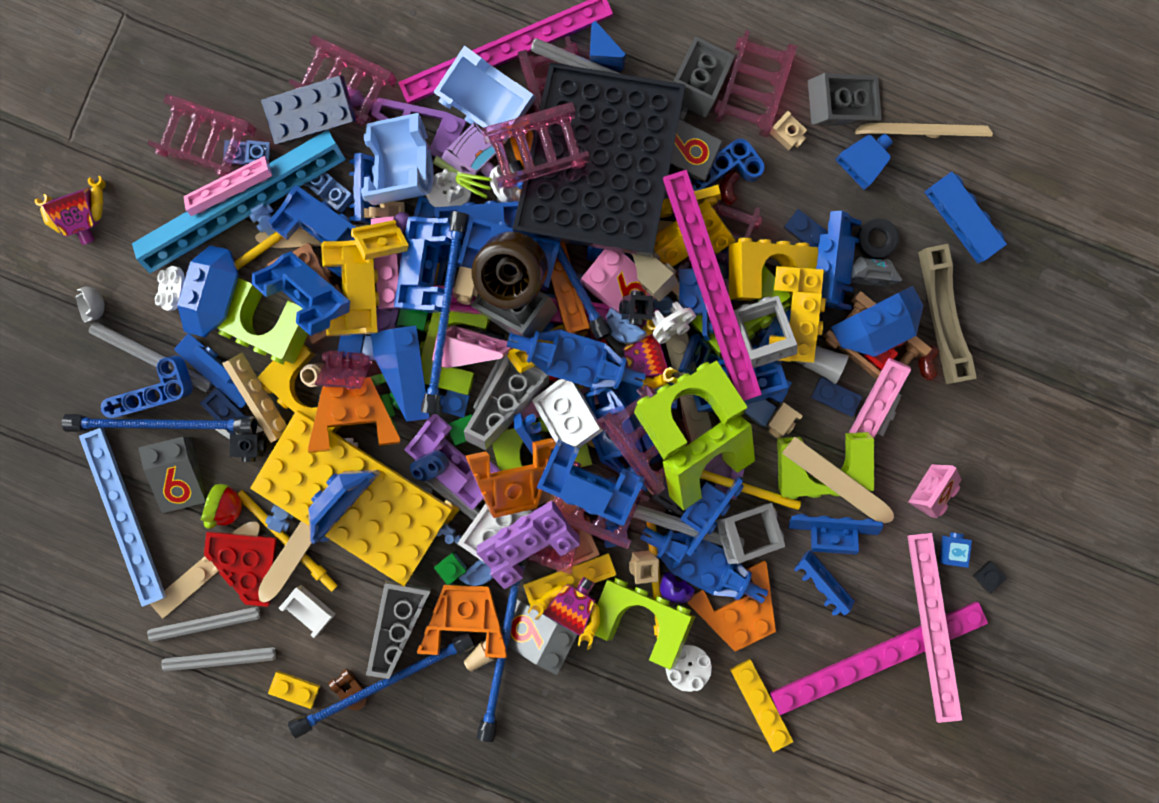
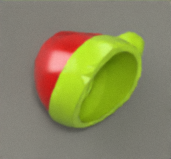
M226 484L214 485L209 492L201 516V520L204 521L206 528L211 529L216 525L226 526L238 519L242 510V502L237 492Z

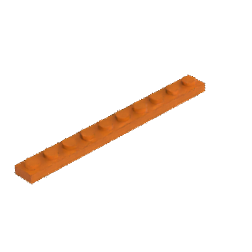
M528 117L520 121L509 137L515 159L521 161L525 171L533 141V133ZM560 242V245L563 248L565 255H567L569 260L565 242ZM556 257L550 280L564 329L575 334L588 331L589 325L582 301H580L581 299H579L577 291L572 286L573 283L569 280L570 278H568L567 273H565L564 268Z

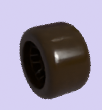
M514 231L502 232L490 238L476 254L471 270L472 281L478 294L489 304L501 309H517L529 304L541 290L547 277L548 262L541 246L530 236ZM508 264L513 265L516 270L511 269Z

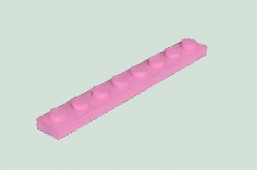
M932 533L909 535L907 538L936 721L938 723L962 720L933 536Z

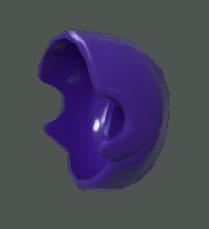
M671 572L662 574L660 592L663 598L675 604L687 603L693 598L695 590L685 580L677 582L675 575Z

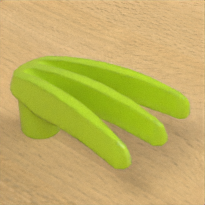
M467 173L457 174L456 182L459 185L485 199L487 198L486 194L476 190L471 185L486 190H491V187L475 182L472 179L491 182L492 178Z

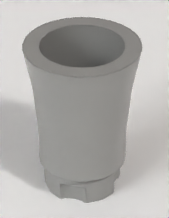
M816 345L814 363L795 362L802 364L803 367L822 375L836 384L844 370L849 355L837 353Z

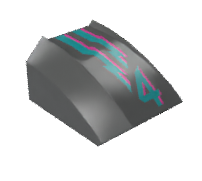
M857 256L853 259L851 283L891 287L902 280L899 271L889 259L878 260L863 258L862 256Z

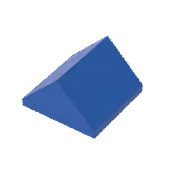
M594 21L591 26L590 61L613 71L621 72L625 66L626 54L603 28Z

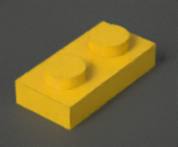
M277 671L268 694L312 709L320 685Z

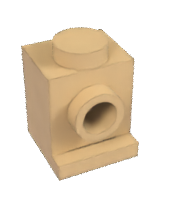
M789 111L783 115L769 132L788 150L793 146L798 148L806 139L804 134L807 131ZM789 127L795 132L794 134L788 132Z
M460 266L453 290V298H456L459 303L470 305L473 296L477 297L478 292L472 281V269Z
M780 403L766 425L769 428L768 433L775 438H780L785 433L789 434L796 425L793 421L800 420L802 415L787 404Z
M649 550L632 552L629 569L630 573L635 576V583L658 582V559Z

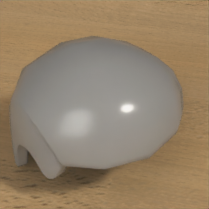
M87 286L77 289V291L82 292L76 295V301L83 322L87 323L99 319L105 309L102 295L95 288Z

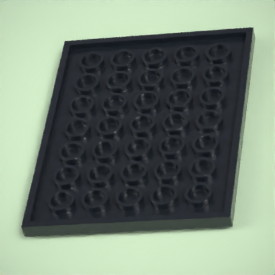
M550 62L512 230L532 237L653 257L666 190L663 178L669 175L686 84Z

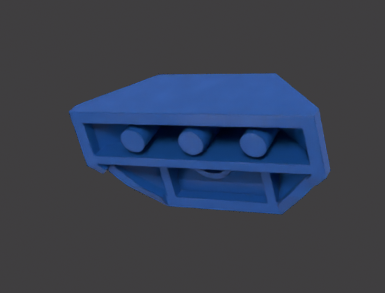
M210 245L190 261L177 304L184 332L206 338L211 331L226 320L239 278V273L232 257V251Z
M911 286L832 326L831 329L841 348L875 357L917 335L923 304L914 287Z
M724 360L718 361V363L724 370L725 374L729 378ZM771 362L753 368L762 395L745 400L744 402L747 405L762 401L788 389L782 366ZM693 395L697 412H715L705 399Z
M378 470L335 473L326 482L329 486L324 491L320 490L313 496L311 501L314 503L308 508L310 541L313 544L319 542L380 475Z

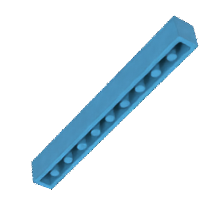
M329 130L324 131L269 163L272 176L264 182H259L247 188L244 192L237 193L227 198L224 202L207 208L204 212L193 216L185 212L133 242L132 246L136 259L149 274L247 218L252 214V208L261 203L264 206L271 204L288 194L295 185L300 187L345 161L346 159Z

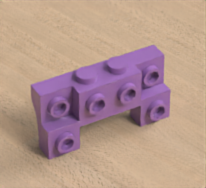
M433 414L407 445L405 451L415 460L435 450L444 453L449 460V467L435 478L473 510L483 499L482 493L466 457L445 439L452 427L440 416ZM490 461V473L501 471Z
M550 501L527 516L520 517L507 528L500 529L497 534L477 545L476 554L491 569L490 575L506 589L523 579V569L517 563L549 544L562 556L580 545V536L566 521L559 507L553 501Z

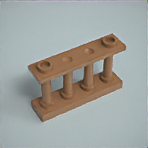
M861 291L858 292L850 300L854 304V309L846 319L876 303ZM830 330L823 333L822 336L826 339L825 343L833 349L838 348L845 355H849L851 360L876 380L878 379L881 371L871 361L868 362L858 354L859 352L841 348L834 333ZM915 336L905 341L904 345L907 347V352L899 362L908 365L914 357L927 356L932 348Z

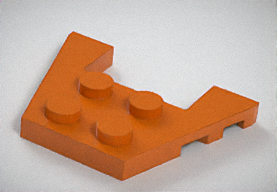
M370 377L323 382L308 445V453L330 451L328 427L376 423L379 446L400 444L399 435Z
M552 438L532 442L533 464L490 473V455L487 452L466 455L467 462L493 518L528 511L538 507L542 490L538 489L537 485L549 461L551 450L555 447V441Z
M765 560L746 568L747 571L752 572V583L768 590L767 596L757 593L765 598L762 604L745 595L739 600L713 610L704 590L694 593L693 598L687 602L735 652L776 632L768 569Z
M444 585L417 654L440 655L441 631L487 633L485 657L507 658V651L491 588Z

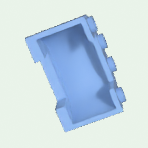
M466 46L463 47L434 91L435 94L441 97L439 100L441 104L449 109L453 106L466 115L465 120L471 125L475 122L482 126L481 131L499 146L502 142L504 144L507 142L537 98Z
M419 113L367 123L364 141L366 146L370 147L375 155V161L372 166L374 183H372L369 177H364V187L361 189L365 202L368 201L372 205H379L431 193L434 178L431 150H428V144L425 141L428 137Z

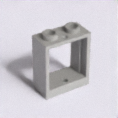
M779 296L773 298L765 297L758 303L752 305L744 304L738 307L737 310H734L753 368L797 354V343ZM776 313L785 339L753 350L744 322Z
M772 503L759 504L718 518L715 521L728 564H739L785 547L784 534L779 527L777 511ZM761 513L770 544L744 553L735 521Z

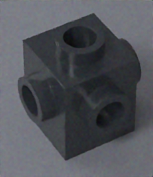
M630 291V295L623 296V300L619 303V313L622 314L621 320H629L630 325H643V321L652 320L654 312L653 296H646L642 291Z
M256 433L254 435L230 434L229 457H242V462H256V457H263V453L266 452V439H263V434Z

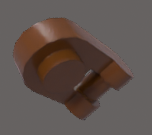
M348 668L341 672L340 677L337 679L333 678L328 682L330 688L341 700L365 689ZM345 683H349L351 686L347 691L343 687ZM368 697L363 700L361 699V701L355 704L353 703L348 708L354 711L362 709L367 703Z

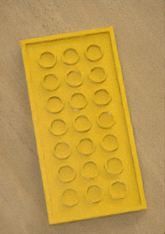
M296 411L250 489L309 526L308 508L314 503L311 499L318 491H324L329 486L326 482L333 474H340L345 471L378 470L380 475L329 530L325 537L405 586L453 508L329 429L330 451L308 453L314 420L301 411Z

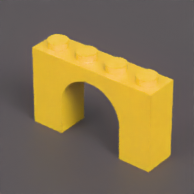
M739 238L738 242L729 244L730 300L751 301L762 298V268L769 257L774 258L784 267L816 269L818 247H809V243L790 245V241H779L776 244H772L771 240L767 239L752 242V238Z
M303 344L294 364L285 361L283 365L273 360L257 379L262 382V388L267 393L271 394L273 392L278 397L277 402L285 409L290 408L294 412L299 410L315 420L317 407L310 408L304 405L298 399L295 392V381L298 374L316 355ZM341 426L328 427V429L335 433Z

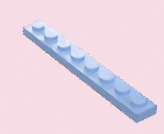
M98 428L80 435L81 444L141 606L143 607L166 598L104 428Z

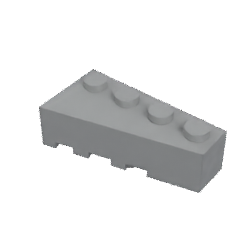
M506 357L464 430L466 441L487 450L514 421L513 416L522 413L530 405L532 399L547 387L549 375L536 367H532L520 374L508 357Z
M385 580L366 675L390 678L425 601L431 592L429 587L412 584L403 586L396 581Z

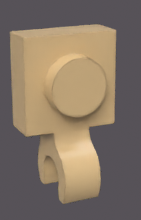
M394 201L380 204V207L364 208V218L395 217L396 214L405 212L404 202Z

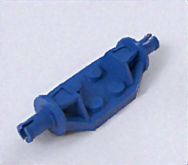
M562 329L541 333L535 331L531 339L510 332V340H508L506 347L527 352L526 362H532L545 374L590 388L613 386L614 389H617L622 381L642 387L644 383L642 380H645L646 376L644 372L626 368V358L619 357L606 343ZM537 340L553 341V343L538 342ZM606 358L616 362L618 365L607 361Z
M613 386L590 388L584 393V396L603 429L601 433L591 439L601 462L618 472L619 475L624 468L644 477L643 485L638 494L650 490L651 488L643 473V470L649 466V462L646 461L644 443L626 402ZM595 394L597 395L600 407L596 409L594 402ZM623 457L629 467L626 468L617 458Z
M647 526L643 530L644 533L651 537L642 533L640 540L657 548L656 558H661L672 574L712 595L734 597L735 600H739L745 594L761 604L764 602L765 598L757 593L767 596L768 590L750 582L752 572L746 571L741 563L728 564L723 548L702 539L704 544L699 552H693L689 556L686 554V551L694 539L693 536L674 532L671 529L663 536ZM671 539H674V540L683 542L684 544L675 542V541H673V540H671Z

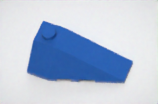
M417 327L394 328L371 334L374 358L406 422L429 419V413L421 412V405L426 390Z

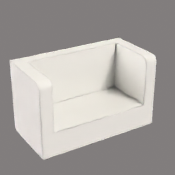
M302 585L296 587L279 607L281 611L287 609L312 630L311 636L313 638L320 634L336 614Z

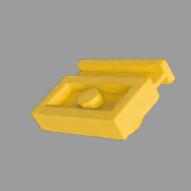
M395 220L352 228L351 236L355 238V244L364 260L408 250L409 245L400 228H397Z

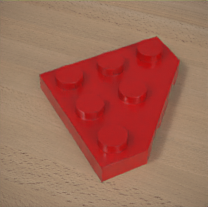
M214 531L206 532L204 556L219 570V574L228 585L232 586L239 594V598L245 605L270 606L271 600L265 603L261 602L258 593L265 575L275 562L277 538Z

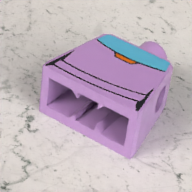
M474 122L445 150L441 158L461 173L477 175L481 172L485 177H490L491 171L495 168L490 161L496 154V150Z

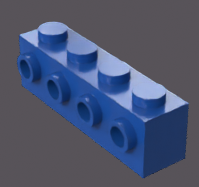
M950 172L924 191V193L978 264L988 259L1007 244L1004 241L1005 238L1002 232L995 229L991 224L990 216L979 208L975 196L972 193H968L964 188L962 179L953 172Z

